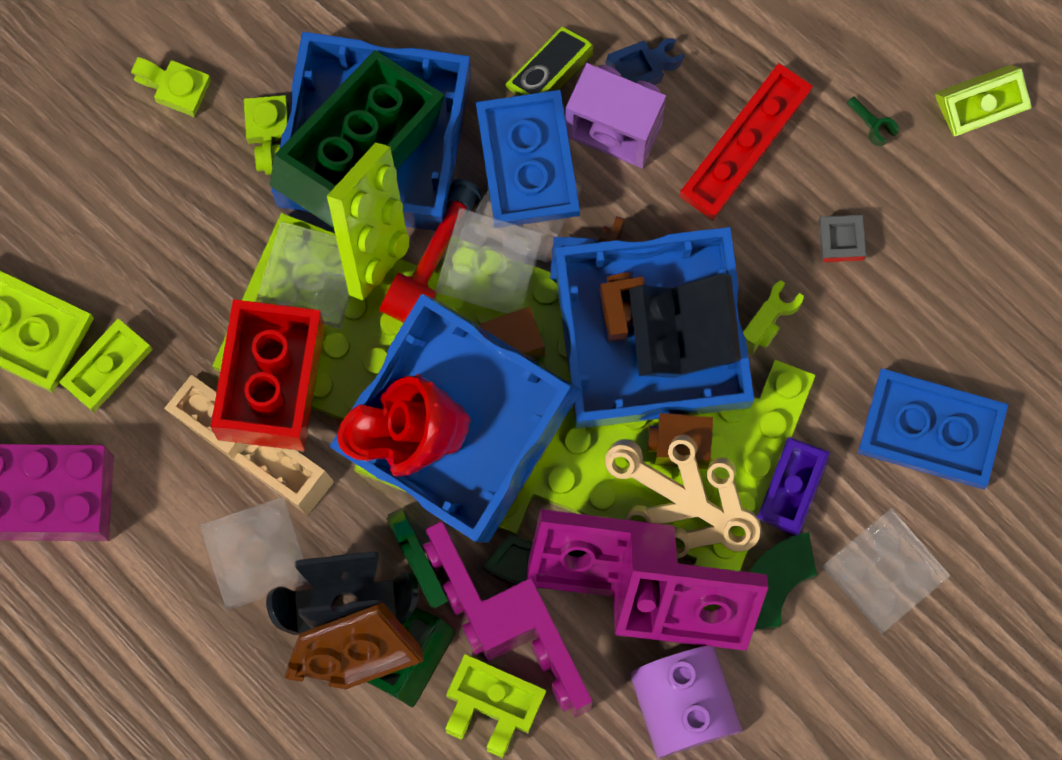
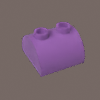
M703 646L680 652L630 672L629 675L657 760L743 732L715 647Z

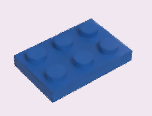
M556 90L476 102L495 229L580 216L561 91Z
M881 368L857 454L985 490L988 487L1009 404Z

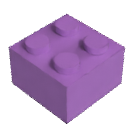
M586 63L566 106L568 139L643 169L662 127L666 95L662 94L658 87L649 82L637 81L635 83L621 77V74L612 67L606 65L595 67Z

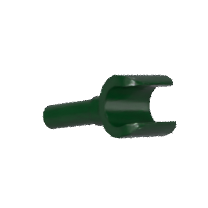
M855 96L848 100L847 104L870 128L868 134L871 143L876 146H883L887 143L884 137L879 134V127L887 129L892 136L898 134L899 127L893 119L888 117L878 119Z

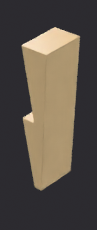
M190 375L164 409L308 516L334 483L333 479L325 470L296 450L217 440L210 427L216 391L193 375Z

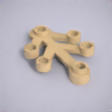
M678 435L672 440L668 449L670 459L679 466L684 486L644 463L642 450L635 442L622 439L610 446L605 456V466L611 475L620 479L632 477L673 501L672 503L648 508L643 505L633 506L628 511L625 520H632V516L641 515L648 523L664 524L700 517L711 524V526L691 531L674 528L675 538H680L685 544L682 548H676L677 558L684 557L691 548L722 543L732 551H746L758 542L761 534L760 521L753 512L741 506L734 481L736 467L731 460L717 458L712 461L707 472L710 484L719 489L722 509L707 499L695 457L697 444L692 437ZM678 444L686 445L690 449V454L686 456L678 454L675 446ZM615 458H626L630 466L628 468L617 466ZM718 467L725 468L729 472V477L725 479L717 477L714 469ZM740 526L745 530L746 534L744 536L733 535L730 528Z

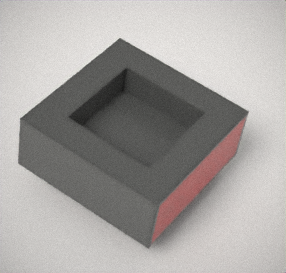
M863 215L826 216L819 218L821 263L865 260L866 246Z

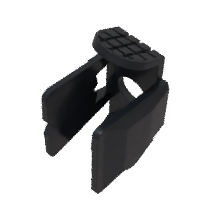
M378 552L302 559L295 561V568L314 589L293 591L283 586L275 587L267 594L266 606L272 623L279 630L292 635H299L305 631L384 603L399 622L402 623L413 614L416 608L418 583L414 574L407 572L401 573L394 580L374 582L379 560ZM343 595L353 596L359 601L350 602L343 606L333 605L334 601Z

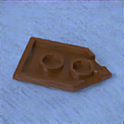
M384 603L300 633L285 672V679L303 682L304 677L329 681V687L346 690L423 662L424 656L419 643Z

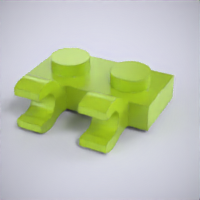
M464 654L446 694V698L457 702L445 728L446 733L462 740L474 711H478L498 720L486 748L487 752L503 758L515 729L527 734L529 733L547 690Z

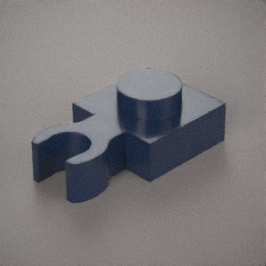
M674 38L661 41L659 46L653 50H650L645 40L608 54L605 63L607 66L617 70L621 77L635 83L637 81H646L656 85L662 81L664 76L662 70L672 71L681 66L684 54L677 57L666 55L665 52L672 50L676 40Z

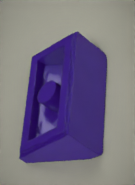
M788 437L757 518L791 536L801 534L829 462L830 452Z

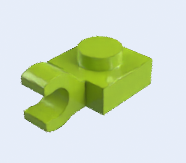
M137 57L131 70V74L135 75V82L157 90L154 96L156 103L195 117L211 82L210 75L172 60L165 71L156 64Z
M782 280L773 286L769 299L765 301L743 331L746 338L747 351L751 356L759 345L766 349L780 330V327L775 324L777 318L782 315L794 314L802 304L804 295L801 293L791 303H785L779 298V294L785 285V282Z

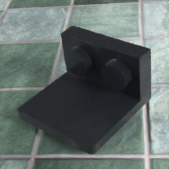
M719 274L673 288L641 285L629 289L639 376L676 378L736 363L741 360L732 280L729 274Z

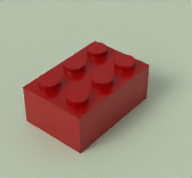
M233 299L210 426L217 440L305 451L325 329L321 310Z

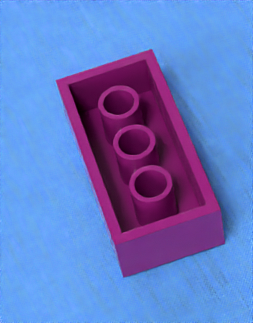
M0 444V541L109 542L114 455L104 445Z

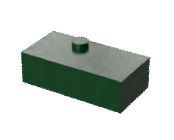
M374 50L275 153L269 186L334 228L327 195L375 142L391 147L394 167L397 170L437 126L445 95Z

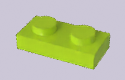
M118 318L59 383L89 410L95 413L153 349Z

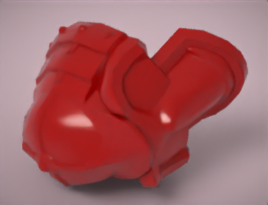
M416 374V376H405L396 380L387 388V391L382 394L380 399L382 409L361 404L352 409L341 422L337 433L339 447L346 455L356 460L367 462L386 458L391 466L390 471L394 476H405L416 473L441 459L444 455L453 454L459 450L468 434L471 418L462 405L453 401L448 393L439 389L433 382L423 378L420 374Z

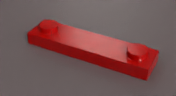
M778 63L681 189L679 197L714 221L809 96L813 86Z

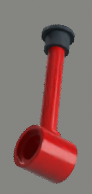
M464 179L453 180L450 186L452 193L447 200L449 207L443 217V221L439 224L413 275L407 277L399 272L397 273L381 304L380 312L404 323L421 294L432 298L436 297L438 292L429 288L427 284L464 214H469L474 204L479 203L483 198L480 188L470 181Z

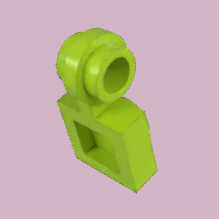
M286 95L244 99L246 140L248 144L262 143V146H255L254 148L257 172L265 171L266 175H271L274 155L280 149V144L273 145V142L281 141L282 134L289 121Z

